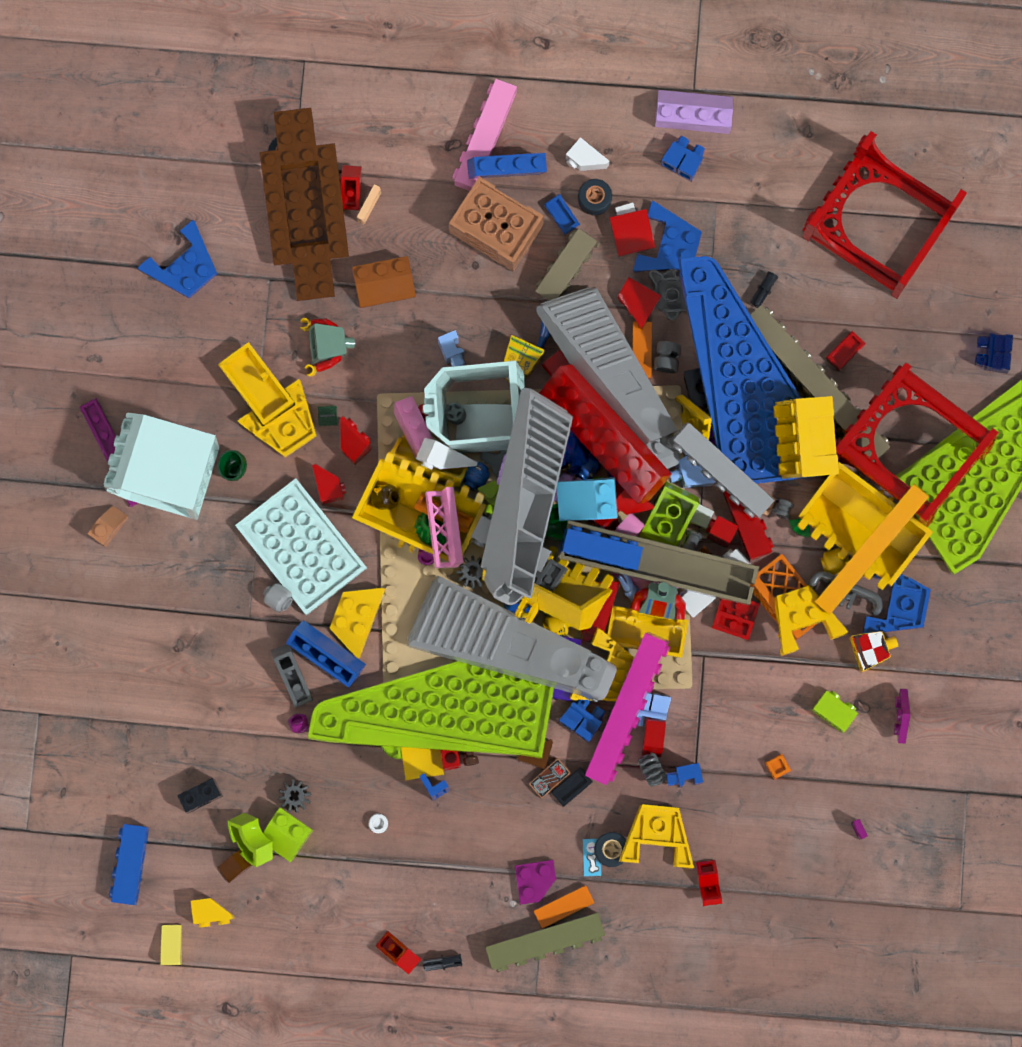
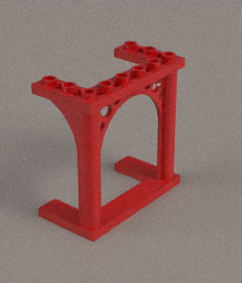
M870 131L868 136L864 134L860 139L853 154L856 157L853 161L849 160L843 169L846 172L842 177L839 175L833 183L835 186L833 191H828L824 196L823 201L825 203L823 206H818L808 216L802 229L804 231L802 238L808 242L810 239H813L893 291L891 296L898 299L960 206L967 192L960 189L952 202L888 160L876 146L875 138L877 134ZM862 167L866 168L869 172V178L866 180L862 179L859 175V169ZM873 170L876 171L875 174H879V175H880L878 178L873 177V176H874V171H873ZM854 174L858 180V183L855 185L851 183V181H854ZM870 183L893 185L942 216V219L903 276L898 275L851 243L842 226L843 206L847 198L861 186ZM841 194H845L846 197L842 198ZM833 208L838 210L837 214H828L834 211ZM835 219L837 225L828 228L824 225V221ZM838 230L840 232V236L838 237L836 233L834 235L831 233L836 232Z
M906 362L903 366L899 365L895 369L891 381L887 380L882 385L881 389L883 391L879 395L875 394L869 401V408L867 410L863 409L857 416L859 420L855 425L851 423L845 431V437L842 440L839 438L836 441V453L838 463L840 462L859 470L900 501L911 487L883 466L874 446L877 426L890 411L905 405L927 407L979 444L932 503L926 500L915 513L920 517L919 522L928 527L934 520L937 510L979 459L982 461L993 448L999 432L994 428L988 430L914 374L911 371L912 366ZM902 389H905L907 392V398L904 401L899 400L897 397ZM912 391L915 393L914 396H917L918 399H911ZM891 395L895 401L893 405L887 403V401H891ZM877 413L881 414L880 418L876 417ZM866 427L871 428V432L869 434L861 433L867 430ZM859 438H867L870 441L869 445L865 447H859L855 442ZM870 450L872 454L870 457H868L866 453L864 455L861 452H866Z

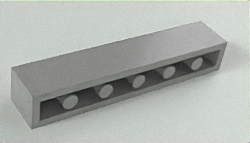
M685 423L670 440L674 443L672 447L679 453L684 452L688 456L687 460L693 466L698 465L702 469L701 473L706 478H712L717 482L715 486L722 492L727 491L731 495L729 498L736 505L740 503L745 508L743 511L749 517L760 518L775 501L690 423Z

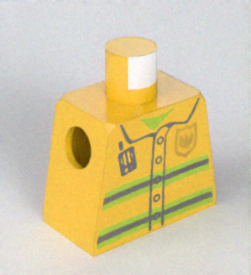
M511 335L504 362L516 361L524 372V378H528L544 356L545 350Z

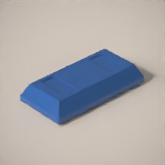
M560 194L544 203L564 235L580 225Z

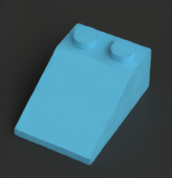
M615 477L560 481L557 483L559 521L599 520L618 517Z

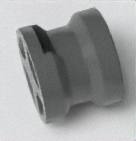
M455 402L446 407L445 415L452 424L459 425L465 421L466 411L462 405Z
M777 498L776 507L771 513L777 517L789 520L791 516L790 510L794 507V504Z

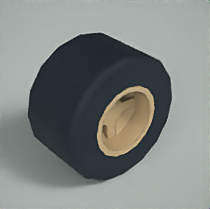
M607 832L601 835L594 846V854L597 860L607 867H617L624 862L618 861L626 843V838L616 832Z

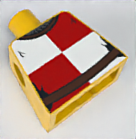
M882 631L853 635L849 638L861 673L891 657L889 650L898 647L896 637L892 636L885 639Z

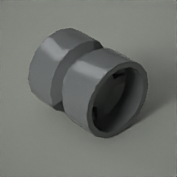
M659 341L656 349L658 357H655L653 369L664 373H677L679 366L677 358L680 357L682 346L674 342Z

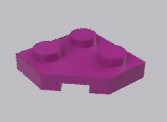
M900 689L899 696H895L897 724H894V735H897L898 743L906 744L911 713L908 689Z
M553 860L515 865L520 905L540 902L556 880Z

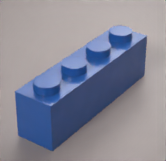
M545 153L482 156L467 160L469 179H478L479 176L481 178L540 175L547 172Z
M575 526L564 530L559 552L633 571L638 570L643 547L638 546V542L627 540V543L619 541L620 538L608 535V538L600 537L601 533L590 531L589 534L584 533L582 528Z
M304 620L294 629L286 642L287 645L347 687H350L357 680L366 666L364 662Z
M124 824L123 828L119 830L118 839H121L120 847H117L115 859H118L117 867L113 868L112 878H115L114 886H111L109 891V898H112L111 902L137 906L149 834L148 827Z

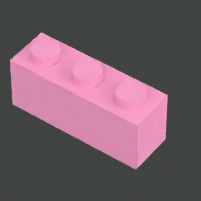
M413 396L395 402L393 413L416 459L424 438L432 440L433 438Z

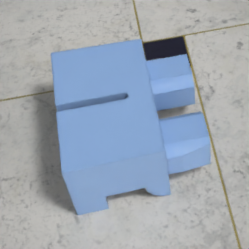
M456 330L438 337V345L446 364L451 363L452 367L465 366L463 360L464 350L456 347V344L459 343Z
M648 692L645 698L648 700L644 710H640L637 716L640 718L638 726H643L645 716L657 720H666L671 696L653 693L651 708L649 709L652 692Z

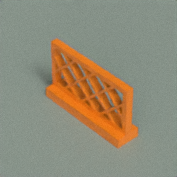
M781 554L758 572L755 584H750V587H754L753 594L778 624L773 588L783 589V594H785L786 590L794 591L800 589V585L802 588L808 585L784 555ZM780 560L785 565V573L775 571V564ZM763 573L771 574V583H763L759 576ZM774 575L784 576V586L774 585ZM788 577H793L797 580V588L787 586ZM817 624L808 626L803 631L801 629L793 631L792 634L795 641Z

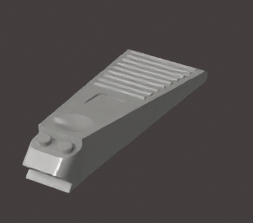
M588 287L543 302L540 306H537V314L568 362L575 367L667 469L678 465L679 452L672 447L674 443L670 441L678 429L596 287Z
M524 388L520 393L481 563V568L486 570L484 580L487 588L495 599L507 605L517 603L523 596L529 599L532 597L536 572L573 420L572 415L567 413V410L531 388Z
M437 576L435 581H432L407 639V646L410 648L577 694L595 702L606 697L617 671L615 665L591 653L590 650L533 622L529 624L525 622V618H517L515 613L440 576Z

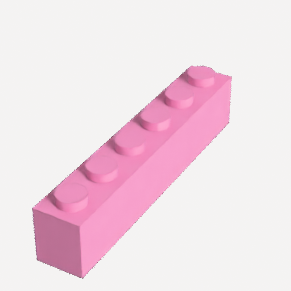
M498 79L495 80L494 84H490L487 91L489 97L481 105V117L476 118L473 128H476L474 134H470L466 143V145H469L466 152H462L459 161L462 162L459 169L456 168L453 174L455 186L470 191L477 179H469L467 160L473 157L492 155L516 96L517 86Z

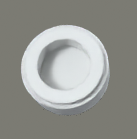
M382 814L371 816L369 819L371 831L378 834L386 831L388 827L387 818Z

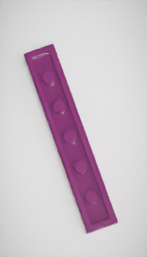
M97 398L79 407L108 462L110 454L115 452L114 441L116 435ZM127 500L130 507L139 504L137 502Z

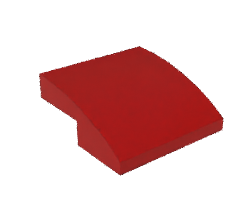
M647 209L610 217L609 220L618 257L655 248Z
M721 599L712 628L749 640L760 603L751 601L748 606Z

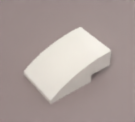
M462 405L466 411V419L462 424L457 425L456 440L511 436L513 428L512 405Z

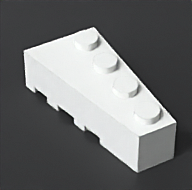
M730 549L722 556L726 559L751 564L739 549L735 551ZM683 590L679 594L686 602V610L693 618L715 599V597Z

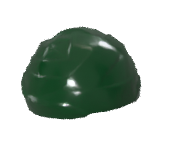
M228 450L220 456L218 472L224 479L238 481L245 475L247 461L242 453L237 450Z

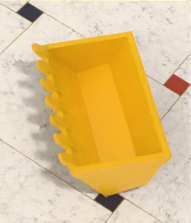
M388 452L385 460L380 459L352 518L399 539L398 547L400 548L405 543L410 544L409 552L411 553L417 547L433 554L432 546L424 543L416 534L417 529L414 526L422 512L414 509L422 493L442 491L446 487H453L455 481L449 478L445 486L437 483L440 477L439 473L433 472L429 480L422 477L425 467L418 465L415 473L407 470L410 464L409 460L404 458L400 466L393 464L395 454ZM388 484L395 486L400 494L397 506L393 509L385 510L375 508L371 501V493L374 487ZM463 485L460 493L454 491L456 509L474 518L467 533L459 530L463 557L473 539L471 536L487 506L482 503L485 494L481 492L477 493L475 500L467 497L470 487ZM432 497L441 502L440 497ZM442 551L439 557L449 562L448 555Z
M839 462V474L828 476L798 516L802 520L797 526L801 530H804L808 524L812 526L815 530L811 537L817 540L821 534L828 538L824 547L830 550L836 544L841 548L837 556L843 560L847 554L852 557L856 554L896 504L892 502L895 498L884 496L885 491L883 489L880 491L876 490ZM912 517L866 571L864 577L870 580L874 574L879 576L881 580L877 587L882 590L887 584L892 586L933 531Z
M554 546L549 548L551 555L547 563L550 559L553 560L558 551ZM560 560L557 563L566 567L568 571L554 593L534 583L532 597L529 599L523 596L515 613V617L521 618L527 606L531 605L532 607L525 619V622L529 624L535 618L538 610H541L579 631L591 628L604 603L613 591L609 587L614 577L607 574L600 584L595 581L600 572L599 569L592 568L586 577L581 574L585 567L584 565L576 564L571 569L567 567L568 561ZM483 569V578H482L483 581H485V580H484V577H485V574H486V570H485V569Z

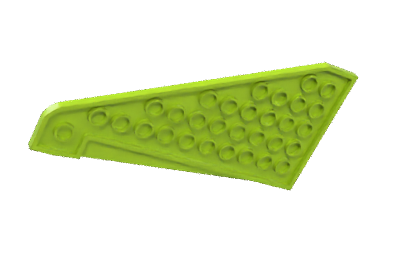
M1022 380L973 417L988 430L994 428L999 432L995 444L982 461L979 459L937 510L934 520L927 527L933 531L929 537L930 541L952 575L980 559L1022 488ZM957 429L916 462L895 476L909 487L916 484L930 496L927 500L932 503L979 444ZM914 514L917 517V520L919 521L920 517L917 514Z
M457 661L320 702L312 713L308 739L332 743L523 755L542 759L554 688Z

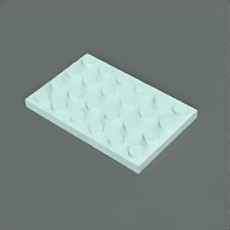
M296 478L235 525L279 582L291 592V597L306 616L367 569Z

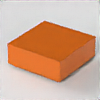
M783 754L765 762L773 780L791 771Z

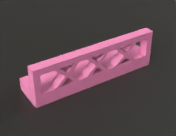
M446 487L442 491L426 492L435 568L458 567L463 563L454 487ZM432 497L441 498L439 508L432 503ZM437 513L444 521L441 527L434 521ZM439 532L446 537L444 545L437 541ZM442 551L448 555L449 562L440 563L439 554Z

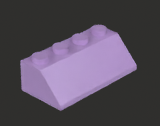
M658 90L655 127L730 134L733 97Z

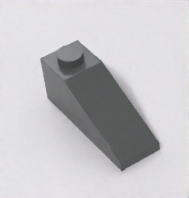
M284 644L271 650L274 662L295 708L312 701L313 698L291 647Z

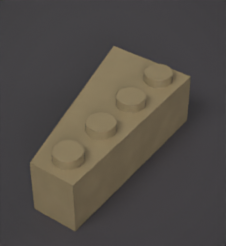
M579 228L577 231H572L568 237L570 241L567 246L563 245L557 253L559 257L556 262L552 261L546 269L548 271L545 278L541 277L536 284V292L547 300L564 295L571 285V279L574 280L580 273L582 263L585 264L592 257L593 251L591 250L593 247L598 248L601 244Z

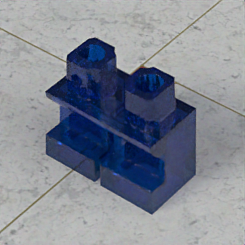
M990 333L988 336H979L976 346L977 348H985L986 354H976L975 365L984 367L985 371L1007 374L1011 366L1013 335H995Z
M570 431L562 466L568 463V472L577 474L580 472L582 465L588 463L590 451Z

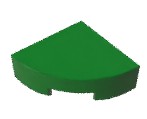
M801 518L789 520V525L796 534L802 537H811L809 524L804 530H801L797 526L802 520Z

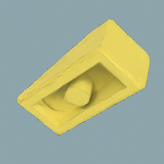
M162 925L160 965H182V925Z

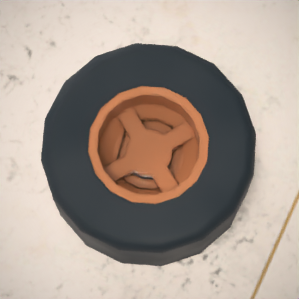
M590 179L584 182L578 194V202L581 209L587 214L594 216L601 215L608 210L612 201V190L609 185L600 179Z

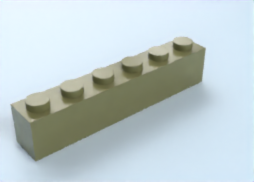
M595 913L487 946L486 951L492 970L496 969L497 972L507 970V965L515 963L517 967L527 964L526 960L533 957L535 961L546 958L545 954L553 952V955L565 952L564 948L569 946L572 947V950L582 947V942L590 940L591 944L602 941L601 937L605 936L599 913Z

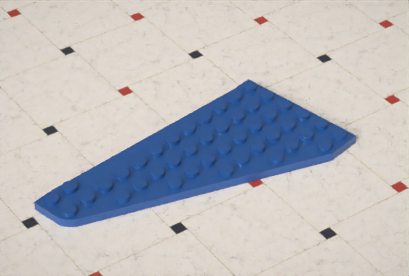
M708 256L678 259L681 284L708 411L712 420L711 425L716 448L756 484L808 478L782 479V476L779 475L778 464H780V456H777V444H779L775 433L777 418H774L773 409L775 402L802 398L718 262Z

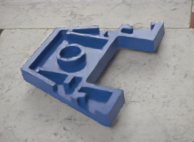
M652 201L648 213L649 219L666 224L659 253L656 259L637 254L633 272L679 270L678 259L696 257L702 231L655 201Z
M194 220L180 230L192 246L170 266L162 270L149 257L138 267L140 272L147 274L187 298H191L217 275Z
M874 574L873 578L881 579L879 576ZM901 574L892 585L886 620L866 616L862 634L923 628L931 589Z

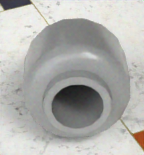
M279 583L273 586L269 585L263 593L265 595L264 603L276 612L286 611L293 601L291 592Z

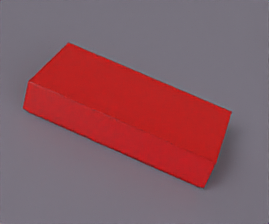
M851 331L826 359L840 371L866 343Z

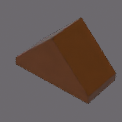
M552 739L545 742L542 759L520 755L517 757V760L545 770L553 745Z
M241 850L232 854L218 866V869L228 883L253 866L240 855Z

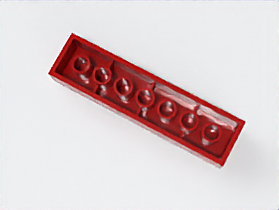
M572 364L559 367L539 392V394L567 410V413L572 415L573 420L570 430L607 471L615 477L617 482L637 504L650 501L672 475Z

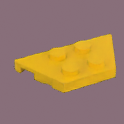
M684 395L676 396V402L682 404L683 413H680L683 425L690 423L709 440L711 417Z
M384 588L343 592L330 625V630L359 659L386 590Z

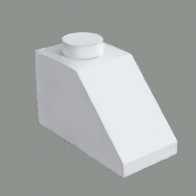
M581 137L566 153V163L571 168H577L579 171L607 169L609 166V160Z

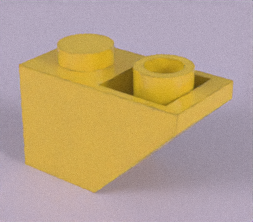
M212 898L191 901L193 924H198L199 928L211 926L210 922L217 921L218 925L230 924V920L234 919L232 913Z

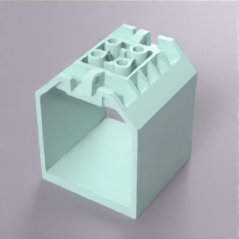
M516 361L441 368L424 388L425 405H423V410L425 414H428L426 416L427 428L451 449L461 454L508 450L510 436L449 441L448 419L445 415L447 407L445 393L454 382L509 377L514 423L520 393L525 388L523 370Z
M127 413L121 426L120 436L116 435L114 441L115 452L110 454L108 460L110 468L104 481V487L107 488V492L126 500L198 520L219 452L216 435L143 414Z

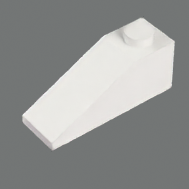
M424 438L416 457L417 460L422 462L421 466L430 470L433 467L438 469L477 466L478 463L444 444L428 438Z

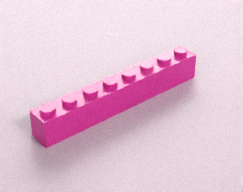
M650 632L644 634L585 776L604 785L614 781L617 775L615 768L617 764L622 763L625 756L622 753L625 746L628 747L631 742L632 736L630 733L632 728L636 729L640 718L637 716L640 710L643 711L647 704L646 695L648 692L651 693L654 688L655 674L659 675L663 665L660 664L662 657H666L670 650L668 640Z

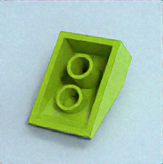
M666 481L654 502L655 507L650 511L639 536L644 539L677 546L700 503V498Z

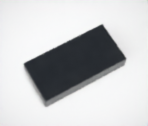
M581 767L551 792L563 807L593 783L589 777L585 776L586 773Z

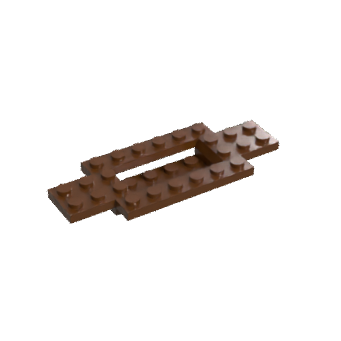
M312 108L274 112L278 150L259 152L274 266L293 264L297 301L335 297L331 259L349 257L335 143L316 145Z

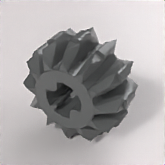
M473 555L471 556V562L466 557L463 558L465 565H459L463 570L456 571V574L462 575L458 578L459 582L465 580L464 587H467L470 582L472 589L475 588L474 583L477 582L478 586L481 587L480 579L482 580L483 568H481L480 563L482 558L479 557L477 562L474 561L475 557ZM470 568H473V570L477 569L476 576L468 575Z
M655 753L646 754L638 760V764L651 787L659 785L666 780V774Z
M291 780V787L285 782L284 786L287 790H279L285 796H280L278 799L286 800L281 806L284 808L289 804L288 812H291L294 806L295 812L299 813L298 806L305 810L306 806L303 802L311 803L305 797L311 796L312 793L304 792L309 786L305 785L301 788L303 784L301 780H299L297 786L295 780ZM293 791H294L295 793H297V791L300 793V794L298 795V798H299L298 801H296V800H294V799H293V801H291L290 798H292V794H291V793H292Z

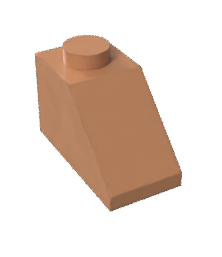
M112 506L98 518L88 532V535L107 548L128 519V516Z

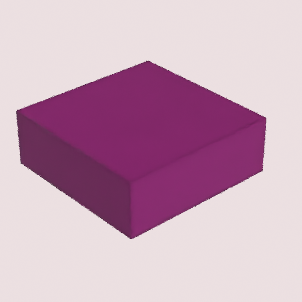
M860 819L851 822L859 840L868 837Z

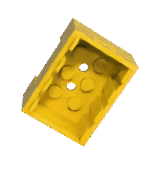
M833 397L802 398L775 402V406H773L774 418H777L775 433L779 444H777V456H780L778 468L782 479L839 474L833 418Z

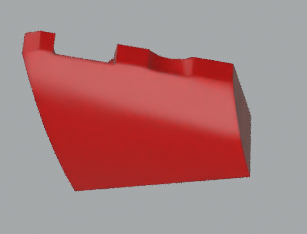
M628 277L617 298L627 308L628 314L637 321L638 328L642 330L659 302L661 295Z

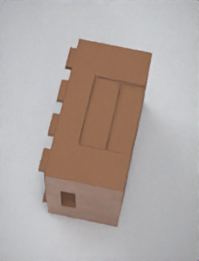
M479 176L449 222V232L514 272L543 227L544 215L529 206L525 207L497 190L493 184ZM485 214H492V218L486 219ZM507 223L508 228L502 229L501 224Z

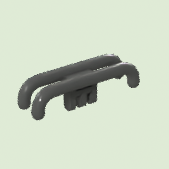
M825 571L817 572L809 580L808 586L810 585L814 588L818 581L830 584L836 575ZM857 584L839 603L843 607L845 600L849 601L846 608L850 610L857 595L873 604L872 614L874 616L881 613L883 606L882 599L878 594Z

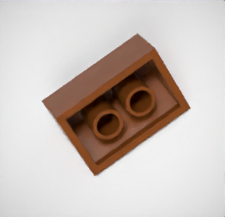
M408 256L352 267L360 308L416 298Z

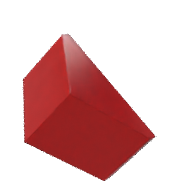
M647 718L642 755L653 752L657 757L662 756L666 728L665 720Z

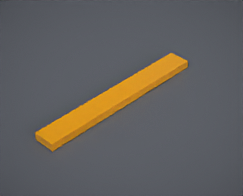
M913 484L815 602L828 614H831L930 496L916 484Z

